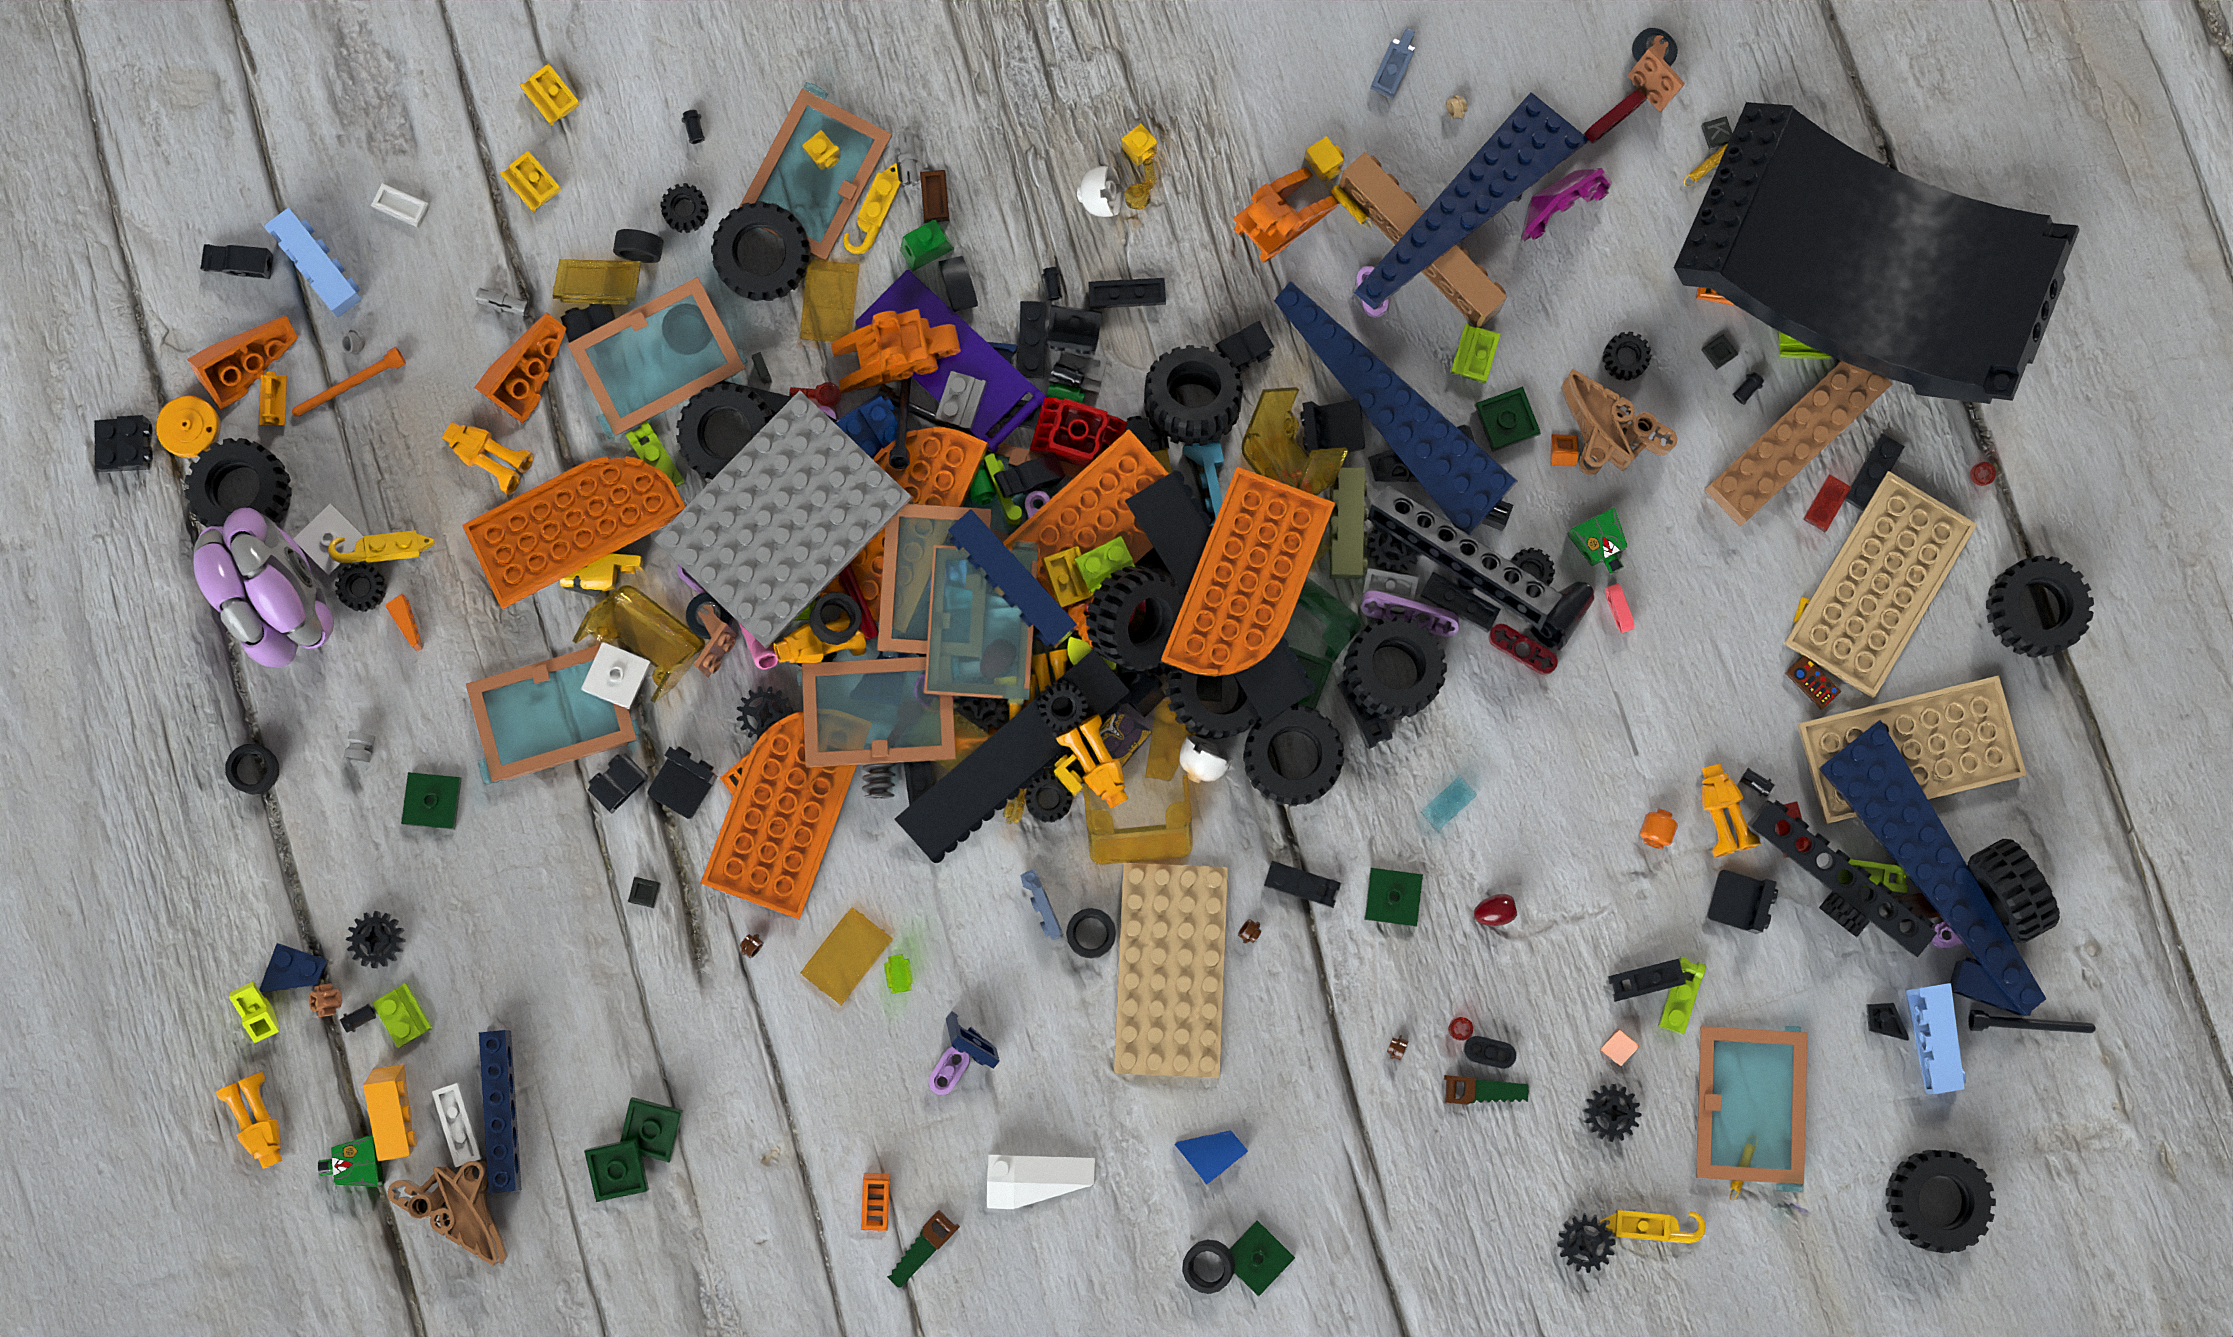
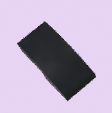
M963 256L938 261V268L945 283L946 294L953 312L977 307V297Z

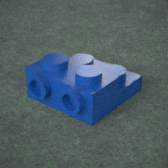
M876 394L835 422L872 459L882 448L896 440L898 420L892 413L895 407L887 396L882 398L881 395Z

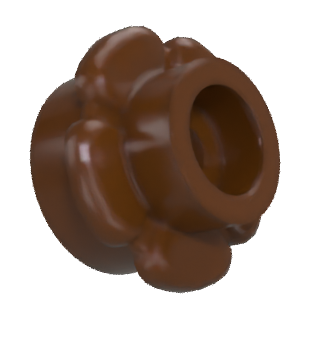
M1248 919L1242 925L1238 936L1243 939L1244 944L1249 941L1254 943L1259 938L1262 932L1259 929L1260 922L1257 921L1255 923L1253 920Z
M749 934L743 939L740 944L742 955H746L751 959L760 951L764 942L759 939L758 934L754 936Z
M1402 1035L1398 1039L1392 1038L1387 1051L1392 1054L1390 1057L1392 1060L1393 1058L1401 1060L1409 1041L1403 1039Z

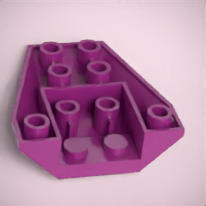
M1602 168L1576 170L1532 196L1528 205L1521 238L1523 241H1526L1529 238L1535 240L1546 232L1544 229L1552 215L1559 210L1561 212L1567 211L1575 205L1574 201L1580 197L1585 199L1587 203L1593 199L1596 202L1600 201L1609 194L1608 190L1612 185V181Z

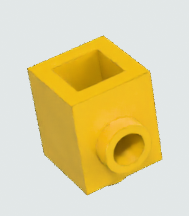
M1140 123L1122 138L1121 149L1138 167L1156 155L1157 140Z
M1327 136L1305 151L1304 158L1320 181L1327 177L1331 180L1341 173L1344 154L1338 145L1334 146Z

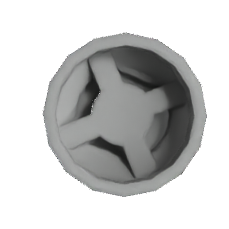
M349 731L348 740L350 743L349 747L345 749L344 757L370 762L372 754L369 749L374 745L375 736Z

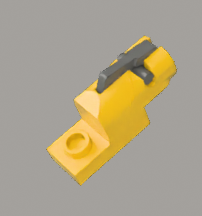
M609 554L560 579V585L567 591L597 597L601 591H609L616 588L618 569H621L620 572L635 574L636 570L644 569V559L638 555Z

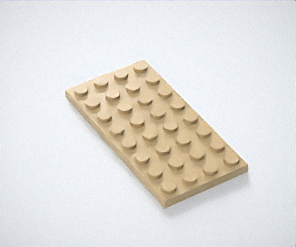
M1888 471L1783 644L1802 656L1805 655L1815 664L1874 698L1977 524Z
M1999 675L1797 724L1825 825L1858 816L1818 768L1879 720L1882 721L1928 800L2027 776Z
M1123 863L1114 1073L1220 1078L1228 867Z

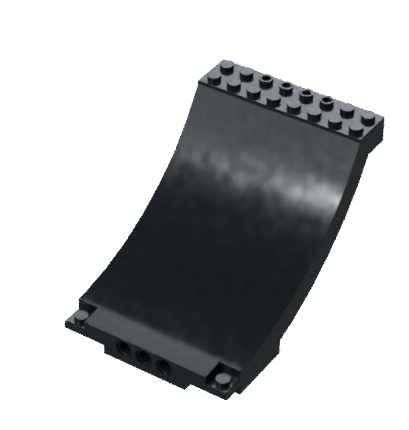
M1746 102L1673 268L1683 286L1711 288L1737 307L1791 338L1853 366L1912 385L1916 395L1991 404L1992 399L2013 401L2027 363L2033 364L2066 278L2063 271L2080 229L2078 225L2053 223L2050 215L2002 207L1961 196L1889 168L1852 149L1797 111L1793 105Z

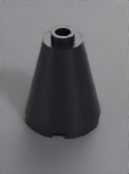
M1577 581L1559 591L1558 593L1562 594L1563 597L1557 610L1544 627L1540 630L1532 625L1531 633L1545 646L1551 649L1557 646V650H1561L1571 638L1595 599L1593 588L1586 582Z

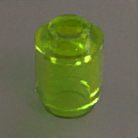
M903 954L888 957V962L883 964L887 987L891 989V994L911 991L913 977L910 960L904 959Z

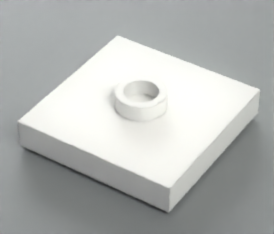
M329 504L293 540L331 577L344 563L336 562L329 556L328 545L330 542L338 537H344L345 541L337 544L335 550L338 553L355 552L356 542L364 537L332 504Z
M602 642L581 689L584 692L630 710L651 662Z

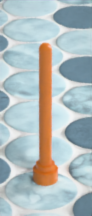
M395 346L387 351V354L383 356L384 359L294 407L292 415L299 417L388 368L399 369L406 365V361Z

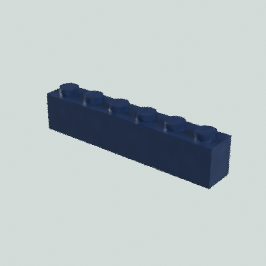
M972 509L948 529L952 535L949 540L958 550L964 548L970 554L966 559L976 570L980 566L987 573L984 577L994 589L999 586L1005 594L1001 597L1011 608L1016 605L1022 611L1019 617L1028 627H1031L1033 624L1040 631L1037 634L1038 638L1046 646L1052 644L1057 648L1079 628L1073 619Z

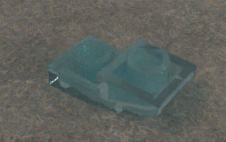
M1459 776L1429 803L1421 813L1439 831L1477 794Z

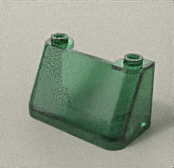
M1307 577L1297 603L1328 626L1322 636L1327 644V651L1324 656L1335 663L1359 632L1361 620L1350 608Z

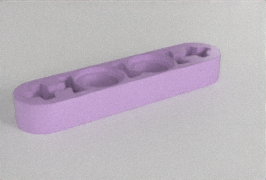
M1367 591L1362 596L1361 610L1369 617L1376 619L1389 617L1390 620H1393L1395 616H1402L1404 621L1408 622L1410 619L1418 621L1415 616L1419 613H1426L1430 618L1424 622L1418 621L1417 626L1422 628L1425 625L1430 629L1428 633L1451 637L1458 632L1459 618L1452 611L1379 591ZM1372 601L1377 602L1374 607L1369 606ZM1384 603L1387 604V605H1386V611L1383 610V608H1384ZM1400 606L1405 611L1403 614L1395 615L1391 612V608ZM1434 617H1437L1436 624H1433ZM1447 621L1451 622L1448 627L1443 626Z

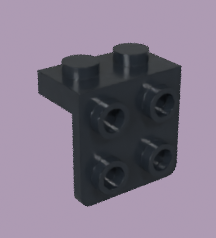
M1051 305L1045 345L1050 346V349L1055 351H1065V348L1076 349L1075 352L1079 354H1091V351H1096L1102 311Z
M1354 399L1322 406L1317 405L1313 401L1302 403L1303 411L1300 412V419L1302 425L1305 426L1306 436L1303 437V444L1309 454L1316 458L1360 451L1365 448L1362 411L1358 400Z
M669 746L664 754L667 760L647 793L651 798L686 819H691L718 776L712 772L714 767L707 762L700 760L697 763L690 759L692 754L680 746L675 750Z
M1721 870L1718 873L1707 912L1708 919L1754 934L1762 933L1764 929H1768L1771 921V914H1768L1770 905L1776 902L1778 896V889H1775L1777 882L1769 879L1760 881L1728 870Z

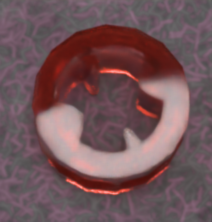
M1981 462L1972 467L1970 478L1974 484L1985 486L1994 481L1996 470L1992 464ZM1980 467L1982 471H1988V475L1985 476L1986 481H1984V477H1978V473L1981 472Z
M1458 1017L1450 1022L1449 1033L1453 1039L1464 1041L1472 1036L1474 1027L1469 1019ZM1457 1022L1461 1025H1467L1468 1030H1465L1467 1032L1465 1036L1461 1033H1455L1454 1028H1457L1455 1026Z

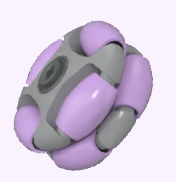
M240 508L227 517L223 527L211 526L201 532L194 548V573L196 581L208 602L221 614L220 617L224 625L235 638L241 641L243 649L251 659L266 667L281 668L288 666L293 661L298 644L307 649H315L321 647L329 640L333 632L334 618L330 609L326 606L324 594L319 583L312 577L309 563L303 551L286 532L276 526V523L252 508Z

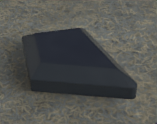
M1894 1003L1866 1004L1869 1031L1905 1041L1909 1040V1036Z

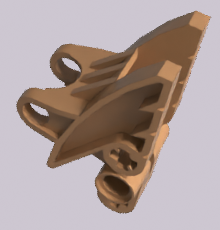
M1575 369L1571 370L1563 382L1561 389L1566 404L1579 425L1584 440V446L1578 462L1579 469L1584 474H1597L1607 461H1610L1621 471H1624L1644 448L1655 455L1665 456L1676 446V433L1659 423L1653 414L1642 412L1637 416L1634 415L1635 409L1629 400L1623 397L1620 398L1618 394L1608 388L1604 390L1601 384L1592 379L1588 381L1587 376ZM1622 406H1625L1627 408L1626 412H1629L1628 416L1623 410L1620 409ZM1655 432L1656 434L1653 436V439L1650 440L1649 437ZM1662 438L1666 439L1665 446L1660 444ZM1631 444L1637 447L1634 450H1631L1629 445ZM1584 459L1590 466L1597 468L1594 470L1586 469L1583 463Z
M469 1161L460 1168L458 1173L449 1166L434 1167V1174L422 1186L410 1180H397L389 1186L387 1191L388 1198L392 1203L409 1212L413 1218L423 1219L431 1217L430 1224L436 1232L443 1236L445 1235L447 1239L457 1245H462V1248L474 1255H478L480 1259L490 1265L495 1266L497 1262L503 1264L508 1257L502 1236L490 1214L486 1198L488 1174L484 1179L485 1169L483 1167L484 1165L487 1168L486 1161ZM475 1167H477L480 1172L478 1179H476L473 1175V1170ZM438 1182L439 1186L432 1193L427 1191L434 1183ZM406 1187L404 1192L413 1197H399L401 1192L398 1191V1188ZM424 1200L428 1204V1209L426 1212L424 1211L422 1206ZM444 1201L448 1208H442Z

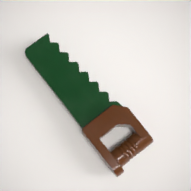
M1444 1075V1080H1446L1445 1103L1468 1105L1475 1103L1476 1100L1479 1103H1482L1484 1100L1489 1103L1491 1100L1494 1102L1499 1100L1502 1102H1506V1100L1521 1102L1522 1099L1528 1102V1084ZM1457 1081L1465 1082L1464 1095L1460 1099H1456L1455 1095Z
M938 1210L923 1226L920 1232L921 1237L915 1239L916 1243L911 1244V1249L906 1251V1256L901 1257L902 1262L896 1264L897 1268L893 1269L892 1275L887 1276V1278L898 1288H901L928 1258L944 1245L960 1226L958 1224L954 1225ZM934 1221L947 1232L943 1239L933 1231L932 1224Z

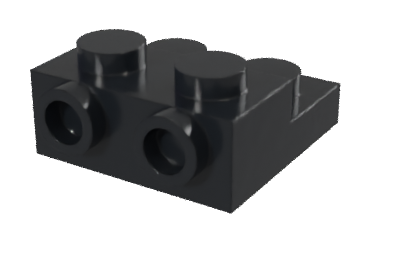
M143 415L117 416V419L94 420L95 471L150 470L153 451L149 446V437H152L153 427L149 419Z

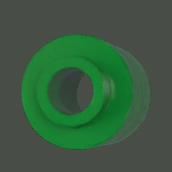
M1057 382L1056 385L1050 384L1047 398H1057L1063 401L1065 398L1083 404L1085 394H1081V388H1072L1070 385Z
M980 465L969 490L972 502L979 505L992 502L993 497L996 495L990 474L983 465Z

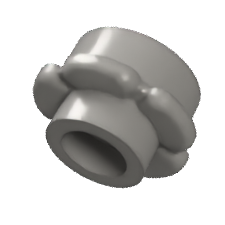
M350 330L342 336V347L346 353L358 355L365 346V340L358 331Z

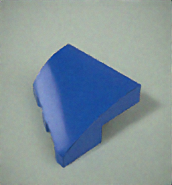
M1231 1130L1178 1141L1174 1144L1206 1185L1248 1152Z

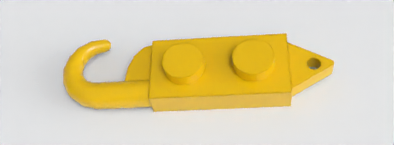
M897 163L882 173H877L858 213L857 224L862 231L867 233L863 243L860 246H853L849 243V233L844 234L843 245L850 253L859 255L869 251L879 230L882 228L901 187Z
M416 530L363 536L364 538L356 542L355 552L338 553L335 547L337 544L345 541L344 537H338L328 545V554L334 561L339 563L360 561L370 563L419 557L421 552L433 546L435 542L432 538L417 534Z
M1616 1210V1213L1598 1221L1601 1223L1604 1220H1608L1609 1223L1606 1225V1228L1613 1229L1614 1237L1666 1242L1695 1243L1703 1237L1706 1230L1703 1217L1697 1212L1692 1211L1688 1215L1695 1218L1698 1222V1228L1693 1233L1680 1232L1677 1219L1669 1214Z

